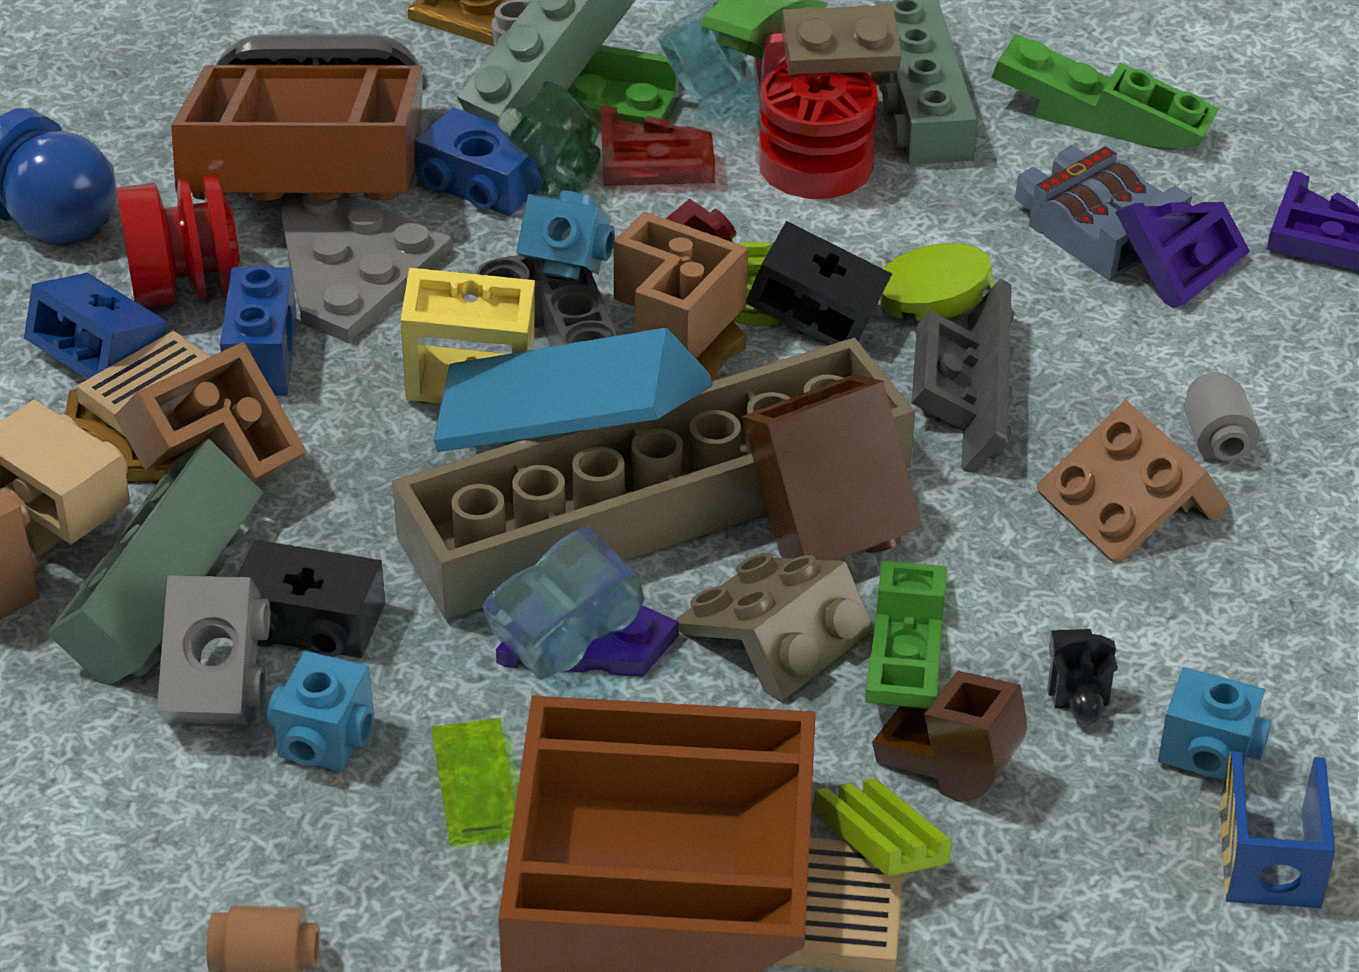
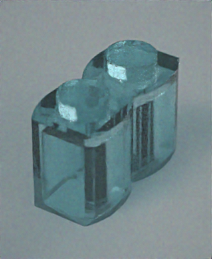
M586 526L558 541L541 557L536 565L521 570L503 582L485 600L483 608L491 631L539 680H542L557 672L567 671L577 665L585 655L587 647L592 640L600 638L611 631H619L627 627L637 616L645 598L639 574L589 526Z

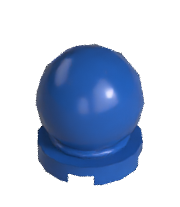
M15 108L1 115L0 219L4 221L12 220L26 234L37 240L53 244L84 241L108 223L118 197L114 167L100 149L82 135L62 131L57 122L32 108Z

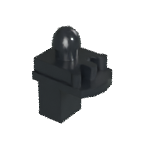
M1091 629L1051 630L1049 643L1051 663L1047 691L1048 695L1053 698L1054 708H1070L1073 717L1084 724L1095 723L1101 717L1104 706H1109L1114 672L1118 669L1115 656V641L1103 635L1092 634Z

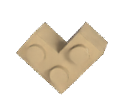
M34 399L0 421V488L4 492L8 490L14 491L24 503L30 517V524L25 527L28 544L36 557H39L62 540L72 545L131 504L126 478L128 466L122 453L110 442H102L79 428L69 416L57 414Z

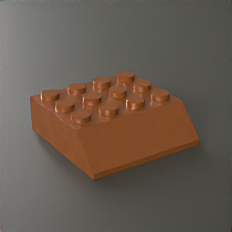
M205 65L171 124L176 193L178 180L188 178L192 197L204 200L202 176L212 174L218 175L220 188L225 196L227 193H249V196L256 200H275L283 197L284 193H307V197L313 200H333L339 198L341 193H364V197L367 199L382 201L397 198L399 193H408L416 163L414 140L421 135L423 65Z
M532 695L498 916L501 972H760L804 948L816 712Z

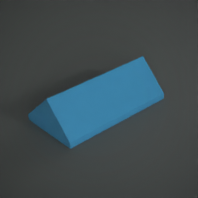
M667 327L450 363L434 443L436 451L443 452L657 420L713 385L710 373Z

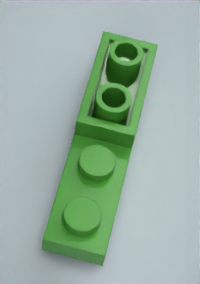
M721 0L704 14L700 26L719 33L716 41L717 44L762 60L765 38L771 34L780 33L782 9L827 8L828 3L819 0Z
M1018 34L1014 35L998 59L991 77L1040 100L1034 114L1036 118L1146 147L1175 148L1200 145L1219 110L1218 107L1203 101L1196 94L1183 92L1153 78L1151 74L1144 70L1134 69L1120 62L1113 75L1108 77L1086 63L1076 62L1048 49L1039 41L1030 40Z

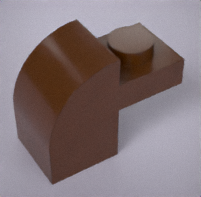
M958 670L929 709L898 707L872 741L876 763L937 778L940 794L957 802L970 801L981 797L992 786L1026 736L1027 718L1021 685Z

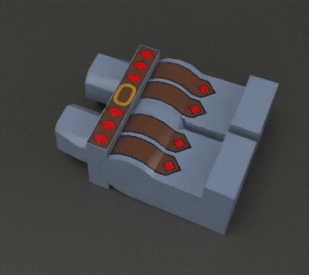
M1071 145L1060 151L1053 160L1050 177L1034 166L1020 173L1017 178L1015 200L1031 210L1029 227L1040 234L1044 233L1047 239L1111 281L1142 262L1115 212L1134 203H1144L1145 206H1161L1170 202H1188L1191 205L1192 196L1177 186L1162 192L1144 181L1132 165L1123 161L1116 162L1118 154L1107 146L1087 155L1074 145ZM1120 253L1124 256L1121 260H1119Z

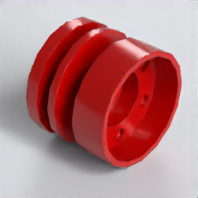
M787 63L768 73L760 89L761 132L759 134L758 157L760 173L766 181L786 194L807 199L839 197L853 193L866 184L874 170L875 142L873 132L876 128L877 119L875 112L878 106L877 87L872 78L866 72H824L788 76Z
M217 174L202 176L205 202L197 204L192 202L188 178L178 180L177 206L165 208L155 182L116 188L134 301L146 309L175 305L176 278L187 276L197 301H206L207 293L204 274L215 272L221 298H227L232 268H238L240 255L232 207L220 188Z

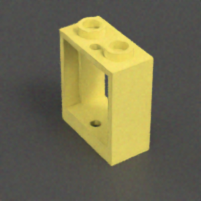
M409 268L401 314L406 400L441 404L450 363L504 355V353L425 346L424 336L512 345V353L534 350L535 280ZM466 295H475L477 300L466 302L463 298Z

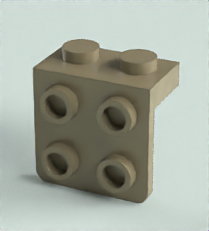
M893 5L782 9L780 33L783 36L788 76L824 72H871L872 80L878 85L883 81L885 71L900 70L902 54Z
M762 553L752 556L741 562L736 567L737 574L723 585L709 588L693 597L690 601L691 608L676 619L679 621V631L682 635L742 640L764 692L774 699L780 700L788 698L874 631L846 561L816 560L813 555H804L797 558H774L770 553Z

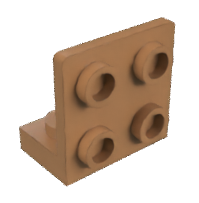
M1127 400L1116 408L1037 484L1038 491L1114 562L1126 559L1178 508L1187 513L1195 506L1210 520L1222 514L1230 506L1208 472Z

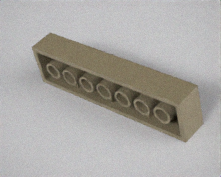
M854 337L712 381V387L657 420L524 439L392 480L397 539L445 620L555 585L567 572L579 577L768 515L741 416L854 374L884 381L906 468H911L915 410Z

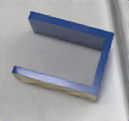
M1230 751L1219 805L1226 902L1321 909L1336 852L1326 758H1313L1301 810L1304 841L1248 837L1242 752ZM1273 865L1291 866L1301 873L1296 880L1283 885L1269 884L1258 877L1263 869Z

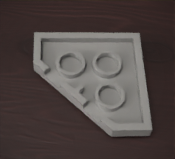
M300 193L280 210L281 224L288 251L290 268H292L301 323L346 343H350L405 294L409 268L432 270L453 252L452 237L344 193H341L339 198L333 200H313L307 197V193Z

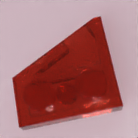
M609 105L600 106L603 186L715 183L712 132L690 126H675L669 121L647 116L644 120V126L619 120L616 107Z

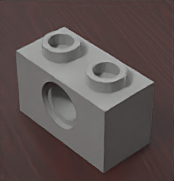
M167 575L157 712L168 724L250 726L253 707H263L266 675L264 666H256L257 641L268 639L270 603L268 599L260 598L261 593L250 577ZM216 638L232 640V652L226 661L216 666L201 664V653L207 643Z

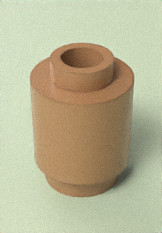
M232 905L229 912H213L211 914L206 944L209 972H303V968L317 967L320 951L319 923L307 922V914L304 907Z

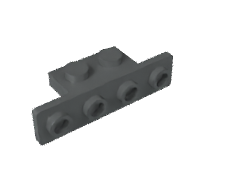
M999 279L983 297V300L971 311L968 318V330L931 310L918 323L916 329L911 404L921 408L929 416L942 419L963 430L961 469L968 472H976L988 458H997L1005 449L1011 434V428L1007 425L1008 403L1012 394V387L1009 385V364L1013 356V348L1010 346V326L1014 318V310L1011 308L1012 284L1003 279Z

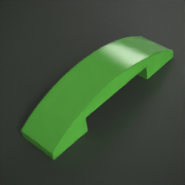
M882 560L865 703L929 709L936 700L947 566Z

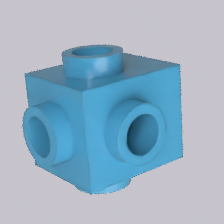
M561 190L559 200L528 194L516 253L531 262L545 264L543 273L546 275L578 281L580 271L599 275L601 261H608L611 256L615 240V228L609 225L611 216L594 206L595 197Z
M308 651L303 652L285 686L278 685L275 688L268 705L267 721L270 726H274L278 757L290 759L306 766L315 765L335 771H344L356 746L364 747L373 729L374 708L369 665Z
M1182 667L1165 716L1158 762L1196 772L1203 776L1225 780L1230 751L1242 752L1243 771L1245 770L1248 758L1261 761L1272 723L1270 719L1259 717L1265 688Z

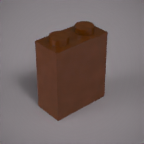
M854 374L741 416L779 554L782 558L813 555L816 560L845 561L844 558L861 551L875 553L894 548L902 542L901 535L922 528L884 381Z

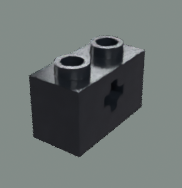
M786 221L760 266L746 298V304L827 345L854 337L859 341L892 273Z
M255 539L237 577H250L261 593L260 598L269 600V635L267 640L257 641V646L261 647L280 644L309 649L313 653L330 657L345 655L362 658L386 603L382 560Z

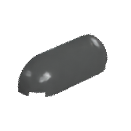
M260 34L243 38L232 44L221 55L216 65H419L410 50L402 43L380 34Z

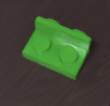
M601 45L556 104L557 117L660 135L679 100V60L670 56Z

